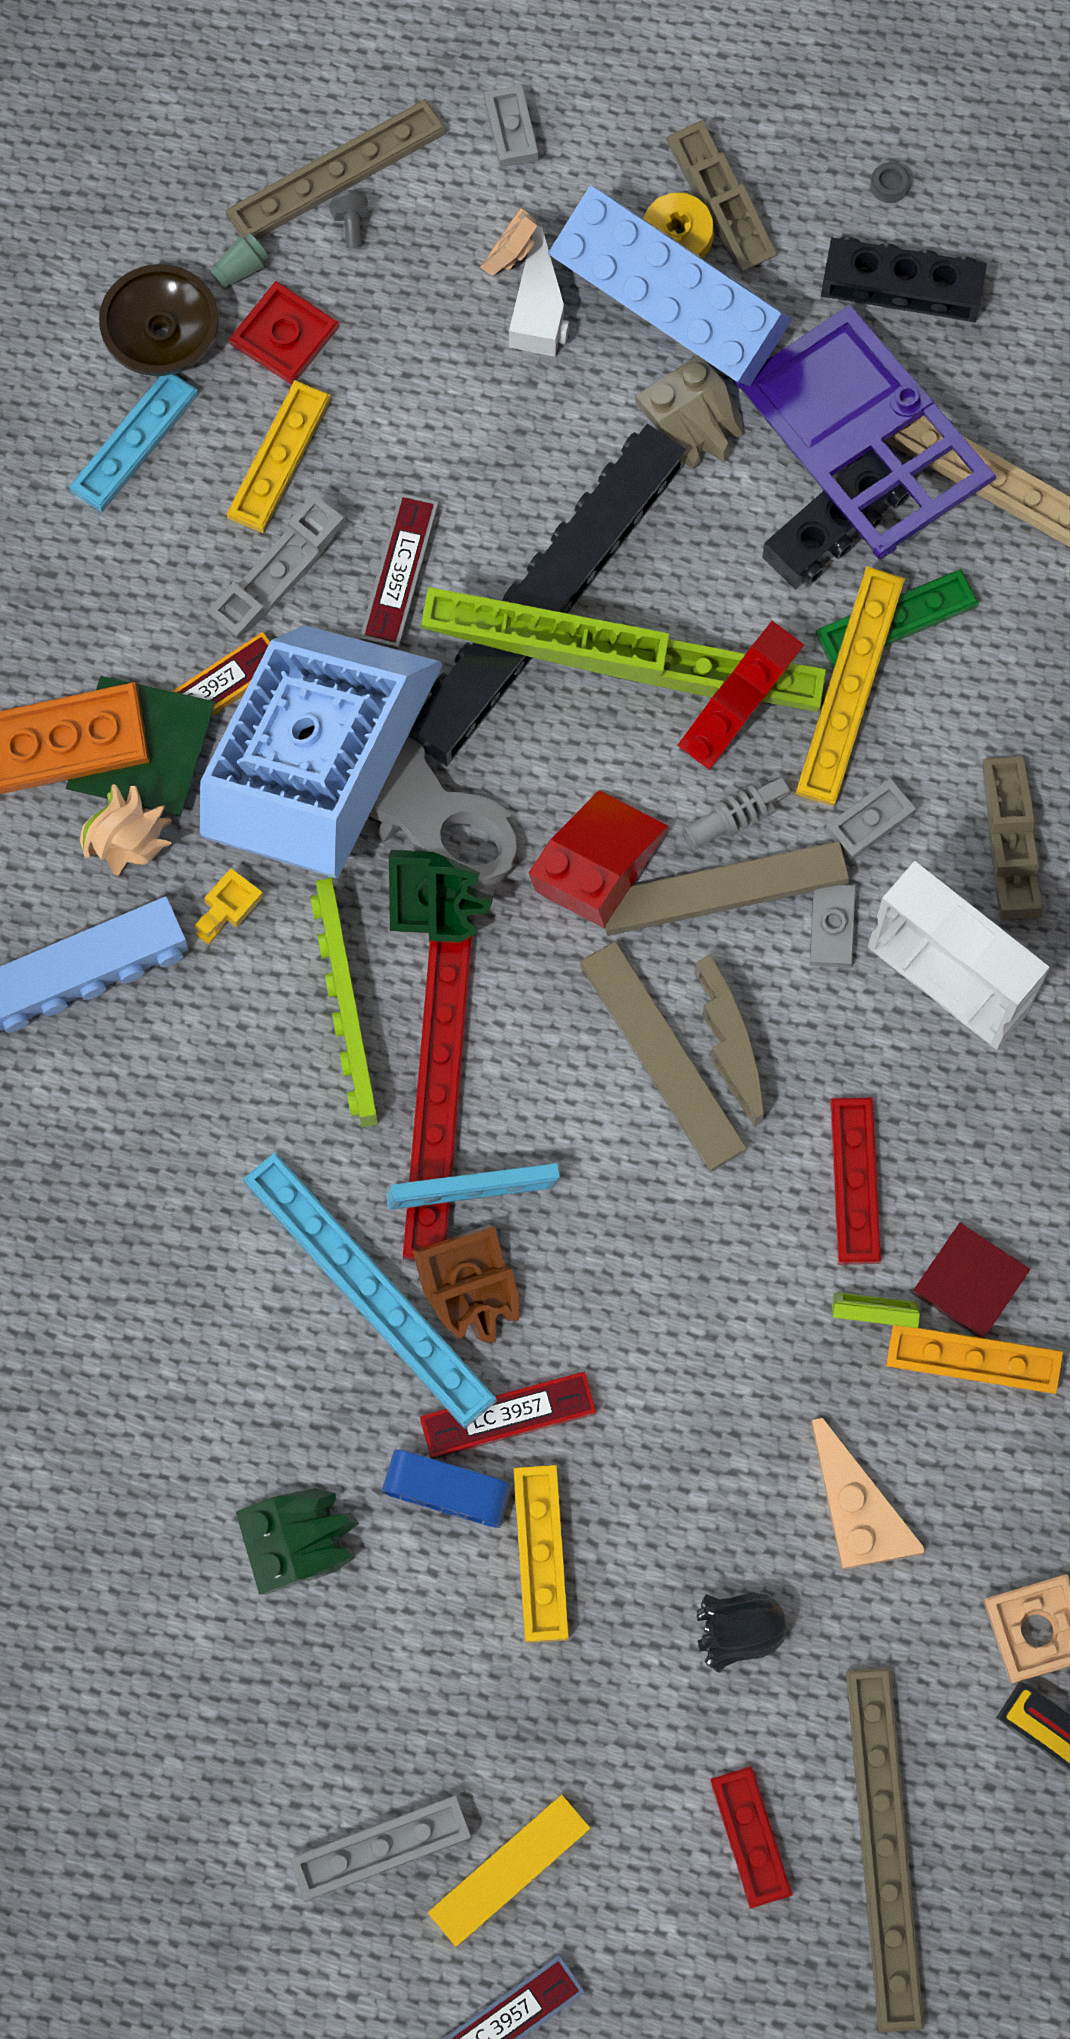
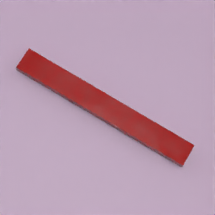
M472 936L461 942L430 941L409 1182L452 1177ZM450 1202L407 1208L403 1259L415 1260L413 1250L447 1239Z

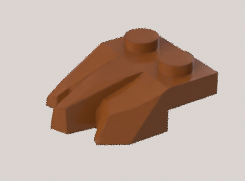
M486 1225L413 1250L422 1289L426 1298L443 1325L458 1339L465 1336L470 1324L477 1339L484 1342H496V1318L498 1314H501L508 1321L519 1320V1293L512 1268L505 1267L495 1226Z

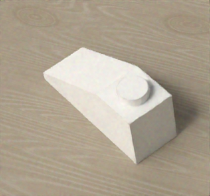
M537 226L531 237L534 244L527 254L509 328V348L556 357L558 344H566L570 321L564 320V303L551 257L548 254L549 250L543 228Z

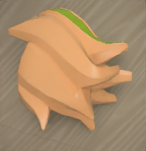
M113 784L110 793L107 794V806L91 816L83 825L80 836V844L85 858L96 854L100 860L106 858L113 874L119 876L127 863L148 864L163 847L171 845L170 841L158 839L162 829L171 824V819L160 818L165 808L164 805L152 810L143 807L142 810V803L136 786H130L128 799L125 802L120 790Z

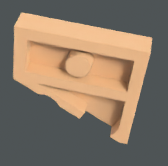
M522 208L517 211L481 264V269L494 276L502 268L509 271L517 260L521 261L527 255L534 244L530 237L538 226L529 213Z

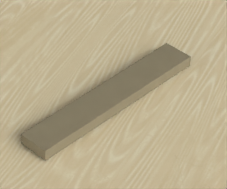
M424 99L226 209V215L242 238L251 233L257 240L340 192L446 134V128L427 100Z
M840 841L631 886L606 924L607 936L813 892L817 889L849 884V876Z
M616 941L580 961L581 969L709 1172L716 1170L746 1152L747 1148Z

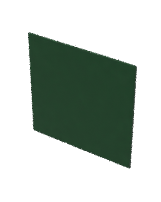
M100 676L96 690L131 682ZM137 684L150 762L70 779L65 789L108 799L107 794L110 793L111 786L115 784L126 802L130 786H136L142 807L154 809L164 805L163 812L181 816L215 701Z

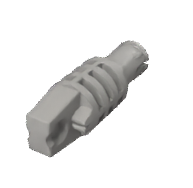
M782 777L763 787L758 780L715 803L714 807L711 808L712 812L682 827L681 831L684 839L694 851L722 834L733 836L775 813L776 809L773 804L787 797L790 789Z

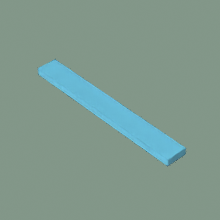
M275 1152L243 1178L248 1188L464 1429L497 1402L496 1397Z

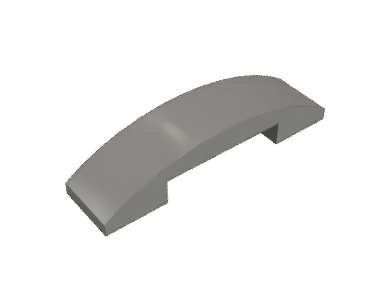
M313 493L287 522L289 528L238 585L234 581L207 610V613L236 638L242 636L263 619L307 573L341 527L344 517Z

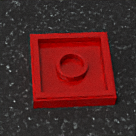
M275 281L230 336L229 344L292 385L294 380L297 381L339 329V322Z

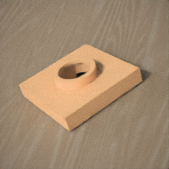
M1067 1574L983 1600L1010 1685L1070 1667V1581ZM1031 1615H1041L1050 1621L1053 1626V1636L1048 1644L1035 1647L1025 1641L1021 1627L1026 1618Z

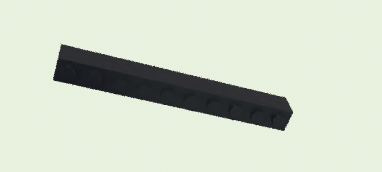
M646 424L639 434L633 432L622 447V456L615 464L609 462L598 478L599 485L592 493L587 491L582 495L574 509L576 514L568 523L563 521L559 524L550 541L552 544L545 553L539 551L532 558L527 567V572L529 573L521 583L516 581L509 587L503 597V601L568 614L684 467L686 449L649 424ZM467 642L456 655L454 660L456 665L449 674L442 673L434 682L430 690L432 695L422 706L408 736L421 744L427 754L447 767L533 657L474 642L472 644Z

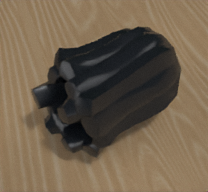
M749 1593L726 1599H718L705 1594L701 1601V1609L697 1610V1621L707 1620L705 1632L708 1633L703 1635L702 1639L697 1640L700 1651L708 1652L704 1662L717 1673H721L726 1666L737 1661L758 1659L773 1654L782 1645L786 1637L784 1612L780 1605L766 1594Z

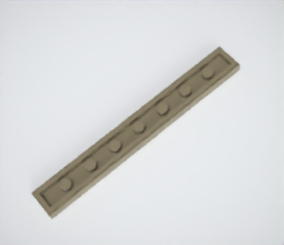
M890 1668L846 1671L878 2033L924 2029L891 1672Z

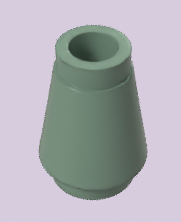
M249 233L244 238L239 236L210 270V273L220 286L226 289L229 285H233L264 268L263 263L269 259V256L256 238Z

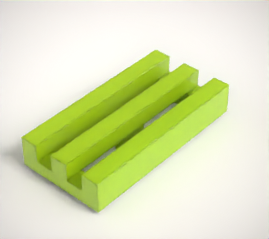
M842 1292L833 1293V1318L918 1328L920 1311L916 1301Z

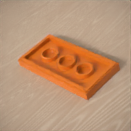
M135 682L0 711V794L150 762L139 689Z

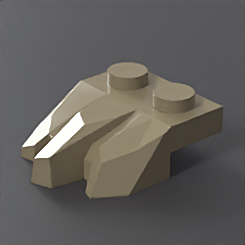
M698 355L635 395L636 405L659 432L686 449L685 464L693 469L700 463L699 454L702 451L708 452L722 462H725L731 453L725 436L739 437L743 435L742 417L726 384L712 367Z

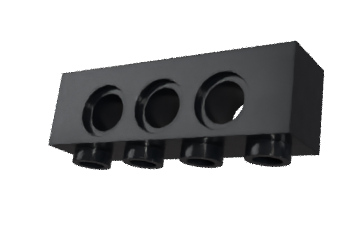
M831 237L821 297L976 323L987 263L978 262L976 259L967 256L957 258L941 256L931 250H920L917 252L900 249L898 246L890 243L876 245L861 242L853 237ZM860 267L870 268L873 272L870 274H864L858 271L857 269ZM907 274L912 279L901 280L896 275ZM945 280L951 286L942 287L936 284L935 281Z
M871 449L835 481L849 498L853 499L860 494L861 490L868 489L891 472ZM900 484L861 510V512L872 526L876 528L883 519L881 514L890 506L894 509L900 507L909 498L910 494ZM824 491L764 542L762 558L795 590L804 582L808 585L814 583L825 571L826 567L824 565L833 557L840 559L846 555L854 545L853 539L859 535L850 522L837 523L831 518L833 515L842 513ZM808 539L816 540L820 543L821 547L810 549L804 546L802 542Z

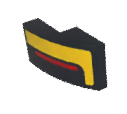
M1019 1682L996 1718L1029 1744L1036 1745L1058 1764L1070 1771V1714L1025 1683Z

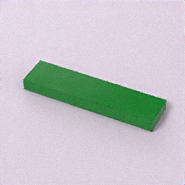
M962 569L900 594L884 647L977 608L979 602ZM850 616L821 627L815 632L832 669L835 666Z

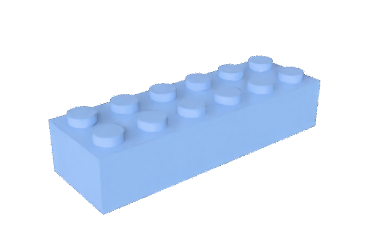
M591 185L548 252L550 256L735 381L749 387L793 320L792 317L605 192Z

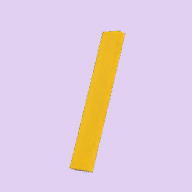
M866 566L795 795L834 807L905 578Z

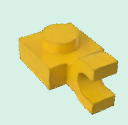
M230 868L204 897L205 904L211 909L195 924V928L198 929L196 936L210 945L221 932L226 921L237 928L263 899V892Z

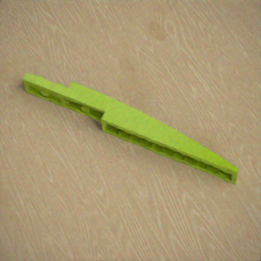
M432 587L427 588L420 627L565 666L707 697H713L745 655L744 653L668 639L669 633ZM791 663L762 702L818 712L821 705L826 669Z

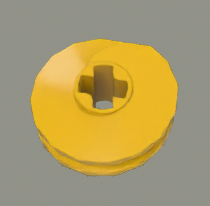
M669 193L657 198L648 207L644 215L645 220L704 259L713 243L714 226L708 207L702 201L687 193ZM680 228L683 233L677 234L676 230L673 229Z

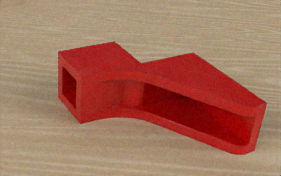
M772 620L713 695L677 746L710 770L804 647V644Z

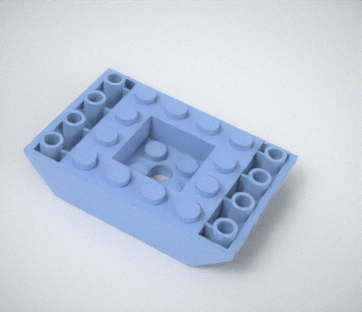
M306 625L271 640L200 781V836L213 842L338 879L434 684L442 663L438 660ZM315 726L314 732L310 737L298 740L299 734L303 729Z

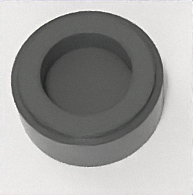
M897 163L881 164L872 173L870 182L871 192L882 202H898L908 193L910 176L907 170Z

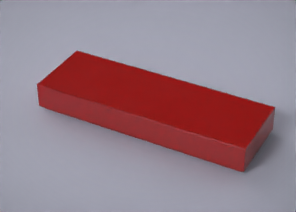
M752 1766L711 1778V1787L749 1909L793 1896Z

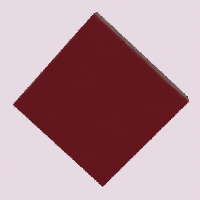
M959 1222L912 1293L976 1337L985 1338L1031 1269Z

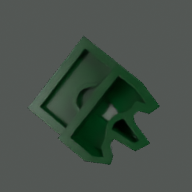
M390 851V931L429 933V941L461 942L478 933L476 926L468 915L487 914L492 905L493 896L470 887L477 884L480 872L448 857L429 851Z
M313 1488L276 1496L235 1511L259 1595H266L302 1581H311L332 1574L356 1558L351 1548L341 1547L339 1541L343 1535L356 1527L359 1522L351 1512L331 1516L330 1508L336 1501V1493Z

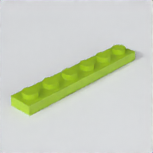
M332 878L316 880L318 894L311 895L310 900L314 920L323 919L325 933L317 934L321 959L330 957L332 972L324 973L329 998L337 997L340 1011L332 1013L336 1037H345L347 1051L339 1052L343 1077L352 1076L355 1091L346 1092L351 1117L359 1115L361 1127L378 1125Z

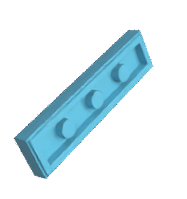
M175 374L159 376L69 486L70 492L102 513L199 395L198 389Z
M554 1163L393 1184L386 1193L388 1209L394 1210L551 1189L560 1176L558 1165Z

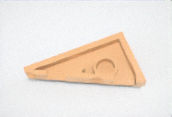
M823 1418L812 1420L811 1425L841 1569L923 1555V1545Z

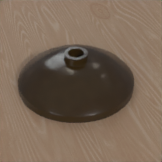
M167 264L147 265L123 275L107 291L99 312L100 332L109 353L127 369L149 376L172 375L195 365L207 354L213 345L219 324L217 305L208 286L190 271ZM159 328H166L168 330L164 336H157L155 331Z

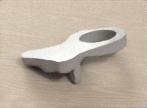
M408 736L369 814L370 817L381 821L378 836L386 842L402 829L417 851L435 852L480 872L477 884L470 886L474 889H485L499 883L513 866L511 863L517 851L515 832L508 822L512 814L499 803L485 796L445 791L425 760L423 746ZM456 823L470 824L481 828L491 836L497 845L498 857L493 862L484 865H469L458 861L443 846L440 832L445 827Z

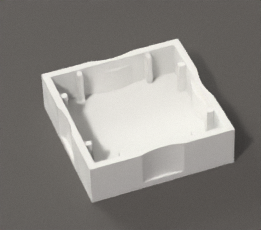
M916 861L909 866L882 898L877 914L878 925L872 931L868 948L929 995L996 1050L1028 1014L1050 968Z

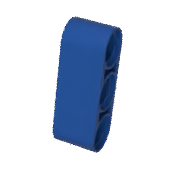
M394 1450L381 1492L396 1499H400V1496H402L401 1500L439 1512L443 1508V1513L482 1524L484 1520L483 1525L501 1528L513 1485L494 1477L414 1453Z

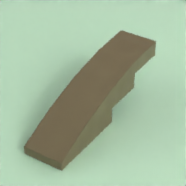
M700 120L669 135L666 141L695 197L708 207L713 219L714 229L740 272H744L775 257L777 253L744 185L738 184L723 151L718 152L704 121Z
M1024 756L983 759L991 856L1000 920L1041 918L1043 906L1037 876L1039 863L1033 833L1035 820Z
M711 954L696 962L694 974L712 1000L704 1005L702 1014L719 1041V1044L712 1048L710 1059L753 1126L756 1127L762 1123L764 1110L759 1073L752 1046L732 992Z

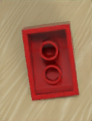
M598 790L549 840L532 866L529 876L534 890L545 898L605 929L609 919L630 887L635 883L669 830V827Z

